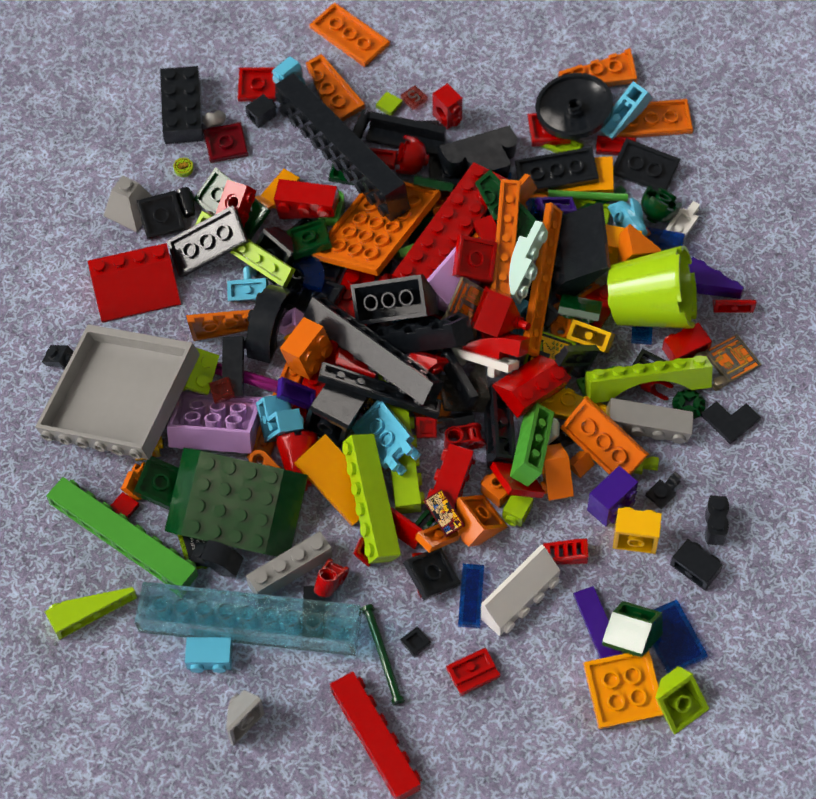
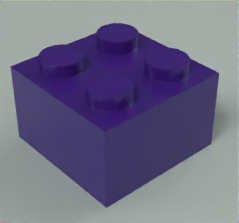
M618 466L590 492L587 511L605 527L609 523L614 524L618 508H632L635 504V496L638 493V481L622 467Z

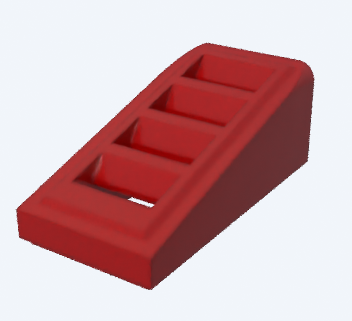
M587 538L543 543L549 554L550 549H554L555 558L553 560L556 564H588ZM559 548H563V557H559ZM568 548H572V555L568 556ZM577 548H581V554L577 555Z

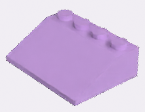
M182 391L167 425L169 447L178 449L190 448L200 451L238 452L241 454L252 453L260 420L256 402L263 397L244 396V398L223 399L222 394L209 393L208 395H203L197 392Z

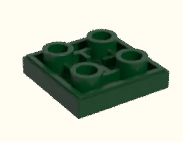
M562 294L558 313L567 319L578 317L582 318L584 322L593 323L594 321H599L602 301Z

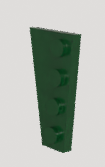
M489 170L475 184L497 224L501 181ZM520 201L516 243L519 236L527 238L535 221H537Z

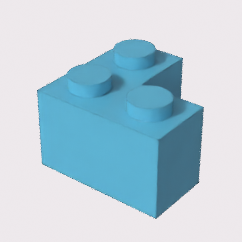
M277 395L266 396L256 402L265 443L276 441L277 436L289 432L297 434L304 429V419L300 414L299 408L291 409V403L278 399Z

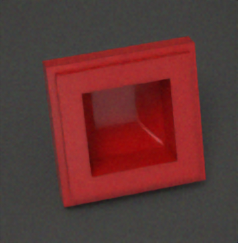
M360 537L353 554L369 567L371 564H369L364 552V539Z

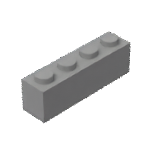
M611 398L606 407V414L626 433L632 434L635 437L646 436L652 437L654 440L664 439L682 444L684 442L687 443L692 435L693 412L615 398Z
M319 531L247 574V584L258 601H261L326 562L329 558H332V547Z

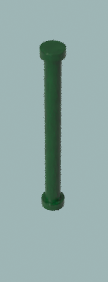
M368 604L363 606L361 611L366 616L392 695V705L404 703L405 699L400 694L373 612L375 610L374 605Z

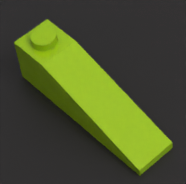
M130 587L55 603L44 612L60 640L137 599L134 588Z

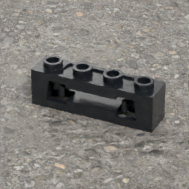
M494 382L491 383L483 394L487 468H490L493 462L513 464L516 451L514 414L492 387Z

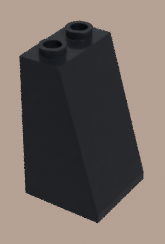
M325 384L310 406L303 428L309 432L317 433V436L320 438L326 434L340 448L369 397Z

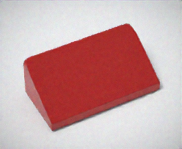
M713 300V312L753 313L757 302L756 300Z
M391 507L397 538L411 548L416 549L420 543L415 537L423 529Z

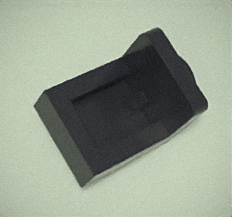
M50 345L42 363L49 367H62L65 370L74 351L68 345Z

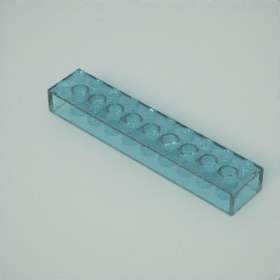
M143 582L134 623L138 632L178 637H231L232 643L356 656L362 612L360 605Z

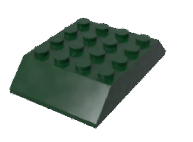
M183 448L164 531L204 541L213 540L230 547L277 557L293 546L308 475L205 451Z

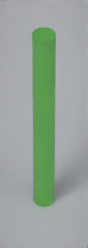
M548 190V197L628 201V194Z

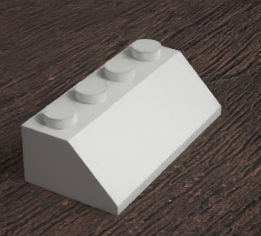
M543 545L537 548L481 603V620L499 636L504 632L509 633L515 626L514 622L519 617L521 619L524 618L530 611L529 607L534 602L538 604L544 598V592L548 588L553 589L560 581V569Z

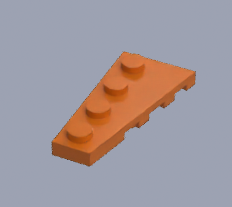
M631 48L624 50V53L618 55L616 53L608 55V58L600 61L598 59L593 60L585 66L578 65L558 72V77L571 73L593 75L601 79L607 86L631 84L633 81L637 83Z

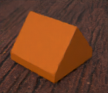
M578 451L569 460L571 471L579 478L583 477L595 465L591 456L586 451Z

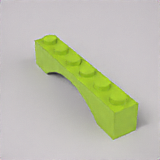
M695 356L693 358H677L670 361H655L654 363L647 364L638 363L632 366H615L609 369H594L593 371L585 372V394L594 403L607 402L631 387L652 381L674 382L690 390L712 388L713 366L707 356Z

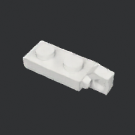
M693 201L688 209H680L676 217L673 218L660 236L659 242L670 248L680 246L697 222L699 216L696 214L699 211L700 204Z

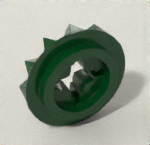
M685 388L683 391H678L673 397L672 408L693 412V419H696L705 410L706 400L702 397V393L699 394L695 390H687ZM685 400H687V401H691V400H692V401H693V404H692L693 406H691V405L684 406V405H685V402H686Z

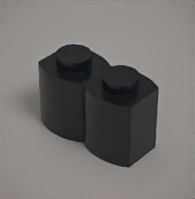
M711 495L705 511V520L707 522L705 540L709 545H723L725 543L729 530L727 519L729 501L726 496Z

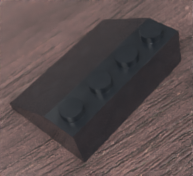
M600 202L562 215L551 280L552 292L561 296L562 294L577 296L611 269L603 204Z

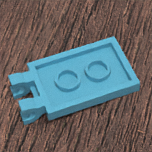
M377 400L352 427L355 434H374L381 467L385 469L389 467L400 476L407 471L398 461L404 453L407 456L410 455L415 461L421 456V453L411 444L415 438L384 402Z

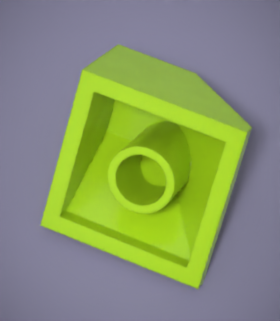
M678 666L661 678L655 698L673 734H676L708 711L709 707L692 673Z

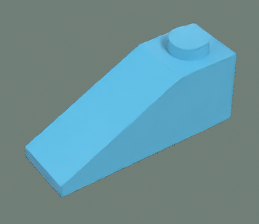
M633 81L614 105L612 116L601 131L611 139H614L643 112L653 97Z

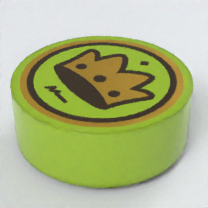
M188 158L177 159L173 165L175 174L179 177L191 175L193 172L192 161Z

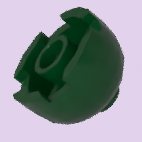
M648 186L641 199L642 211L647 216V220L652 223H664L675 218L682 207L681 202L677 203L675 201L677 197L662 188L656 191L652 190V186Z

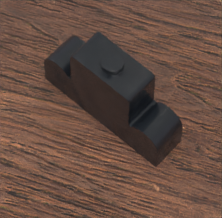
M508 125L441 145L438 148L437 159L448 175H458L462 170L467 172L473 162L508 178L511 166L509 159L515 156L518 139L511 126Z

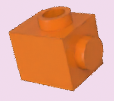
M494 473L491 475L487 474L481 480V493L498 508L510 498L511 495L507 494Z

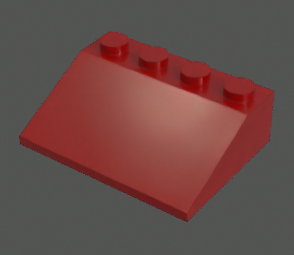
M167 243L88 260L102 323L181 305Z

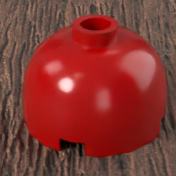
M405 135L403 138L406 141L400 144L396 158L399 170L395 169V172L411 176L420 172L423 166H427L429 155L426 154V147L422 141Z

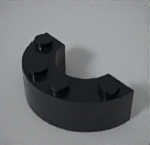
M270 284L262 293L257 294L254 309H251L248 314L249 326L247 337L244 341L247 358L271 363L278 347L277 337L281 321L285 313L295 308L300 295L296 290Z

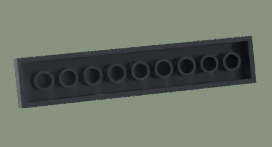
M294 73L274 85L276 89L275 97L280 103L279 111L284 117L287 116L291 124L295 128L298 127L303 137L309 138L314 148H319L324 158L330 160L335 169L341 171L345 179L349 183L352 182L356 190L360 194L363 193L371 205L377 207L381 216H386L392 222L410 210L405 183Z

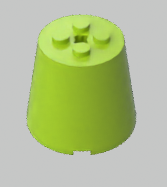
M686 246L674 247L611 265L607 277L608 306L618 326L694 328L695 323L692 322V319H697V288L695 273H690L689 264H692V259Z

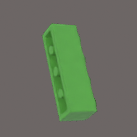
M536 403L523 415L510 473L511 478L527 487L542 474L554 417L553 411L539 403Z

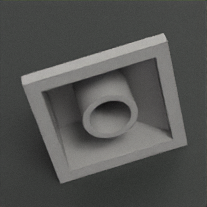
M122 175L111 190L104 217L138 232L143 223L136 200L152 196L138 182Z
M245 690L240 694H235L228 705L226 730L229 741L233 746L265 714L262 699Z

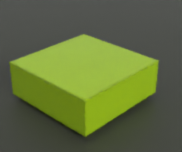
M386 92L376 103V108L388 115H393L402 105V100Z

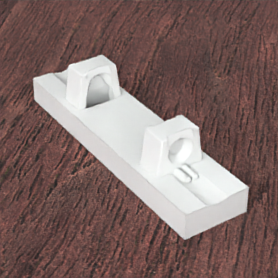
M463 346L451 348L461 366L466 364V360L487 366V376L491 378L500 376L501 371L509 373L519 368V361L509 357L497 360L462 349Z

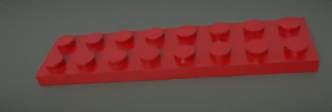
M473 162L395 269L392 279L423 274L428 279L456 247L457 235H472L475 231L472 225L473 221L484 218L489 211L475 184L489 169ZM493 172V173L498 177V179H499L500 181H501V179H507V178H505V177H503V176H501V175H499V174Z

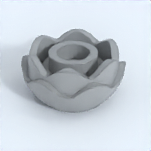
M217 110L215 113L209 112L205 116L203 115L202 121L209 128L224 124L226 114L220 110Z

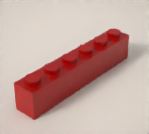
M352 671L330 683V691L393 798L406 799L421 790L420 783L422 779L416 769L414 771L409 765L411 761L405 751L401 752L399 749V740L395 733H390L387 729L388 722L383 713L378 714L375 709L377 707L376 701L371 694L368 696L365 692L366 685L360 676L356 677Z

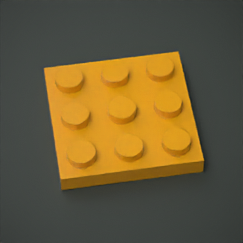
M649 650L643 657L625 653L583 663L598 729L664 716L655 698L658 683Z

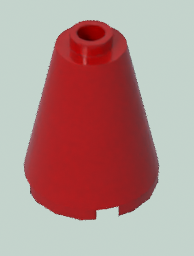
M302 431V435H295V432H289L277 436L276 444L285 470L302 473L294 462L318 441L317 433ZM309 479L307 480L305 491L308 490V487L312 486Z

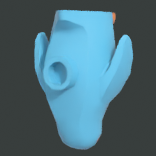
M631 197L629 199L630 204L625 201H618L608 206L616 226L625 228L631 224L637 230L642 231L644 236H650L651 232L644 224L642 206L637 200Z

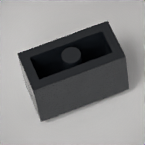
M689 539L672 556L670 563L673 568L703 590H706L720 574L723 566L716 556L709 555L703 550L701 545Z

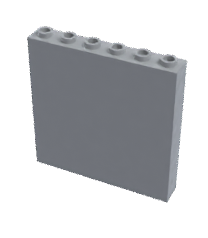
M88 324L35 428L41 434L40 436L47 441L56 440L65 445L75 444L81 448L90 447L100 452L109 451L119 456L124 454L134 459L143 458L149 460L200 353L191 342Z

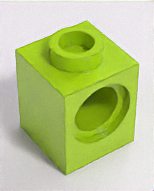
M511 495L503 509L502 518L511 526L518 525L522 527L533 507L534 498Z

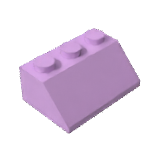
M456 247L427 279L436 292L438 309L445 313L461 278L452 276ZM468 279L478 286L481 284L480 281Z

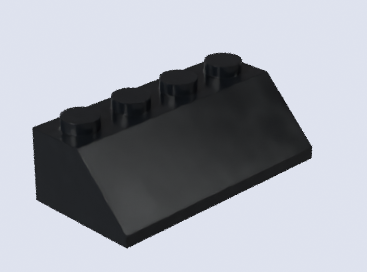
M423 274L350 285L355 319L362 324L439 314L436 292Z

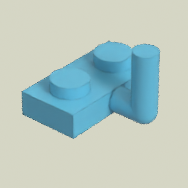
M245 266L243 269L244 280L227 281L228 301L256 300L257 294L262 293L268 286V279H252V277L257 275V270Z

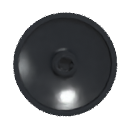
M571 73L553 79L539 92L535 104L537 119L542 128L555 137L571 140L585 138L600 131L610 120L614 108L613 96L607 84L593 75L584 73Z

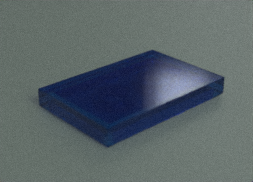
M677 599L653 609L662 612L663 635L652 647L667 674L678 666L684 669L708 658L707 652Z

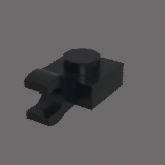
M471 411L450 414L451 416H439L437 419L438 422H446L445 427L439 428L440 433H445L452 426L475 423L474 414Z
M674 472L666 483L659 480L646 492L645 496L662 509L676 496V492L673 489L681 482V476Z

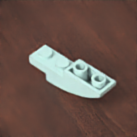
M535 221L527 238L519 236L512 254L509 269V287L512 297L518 304H521L523 298L527 296L529 286L537 276L538 268L534 261L538 258L539 250L548 237V231L543 222Z

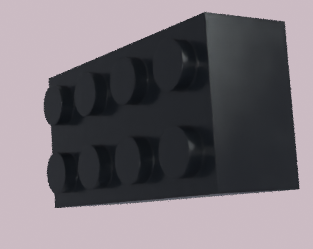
M189 66L160 69L162 132L165 144L204 141L199 67Z

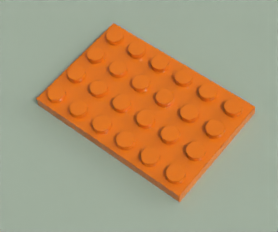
M404 182L410 210L392 222L386 216H381L377 207L371 205L363 193L359 194L329 231L332 248L312 254L313 259L379 276L442 196L440 190Z

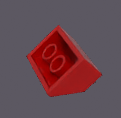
M539 355L495 382L492 387L514 415L519 418L527 413L536 403L541 404L564 389L571 377L563 367L558 366L555 360Z

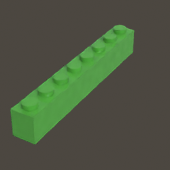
M62 477L46 495L50 505L179 594L183 595L198 577L195 563L189 559L184 560L175 549L171 547L169 549L166 548L156 536L150 537L140 525L136 524L134 526L125 515L122 513L118 515L109 504L96 500V496L90 491L84 492L74 480L68 481Z

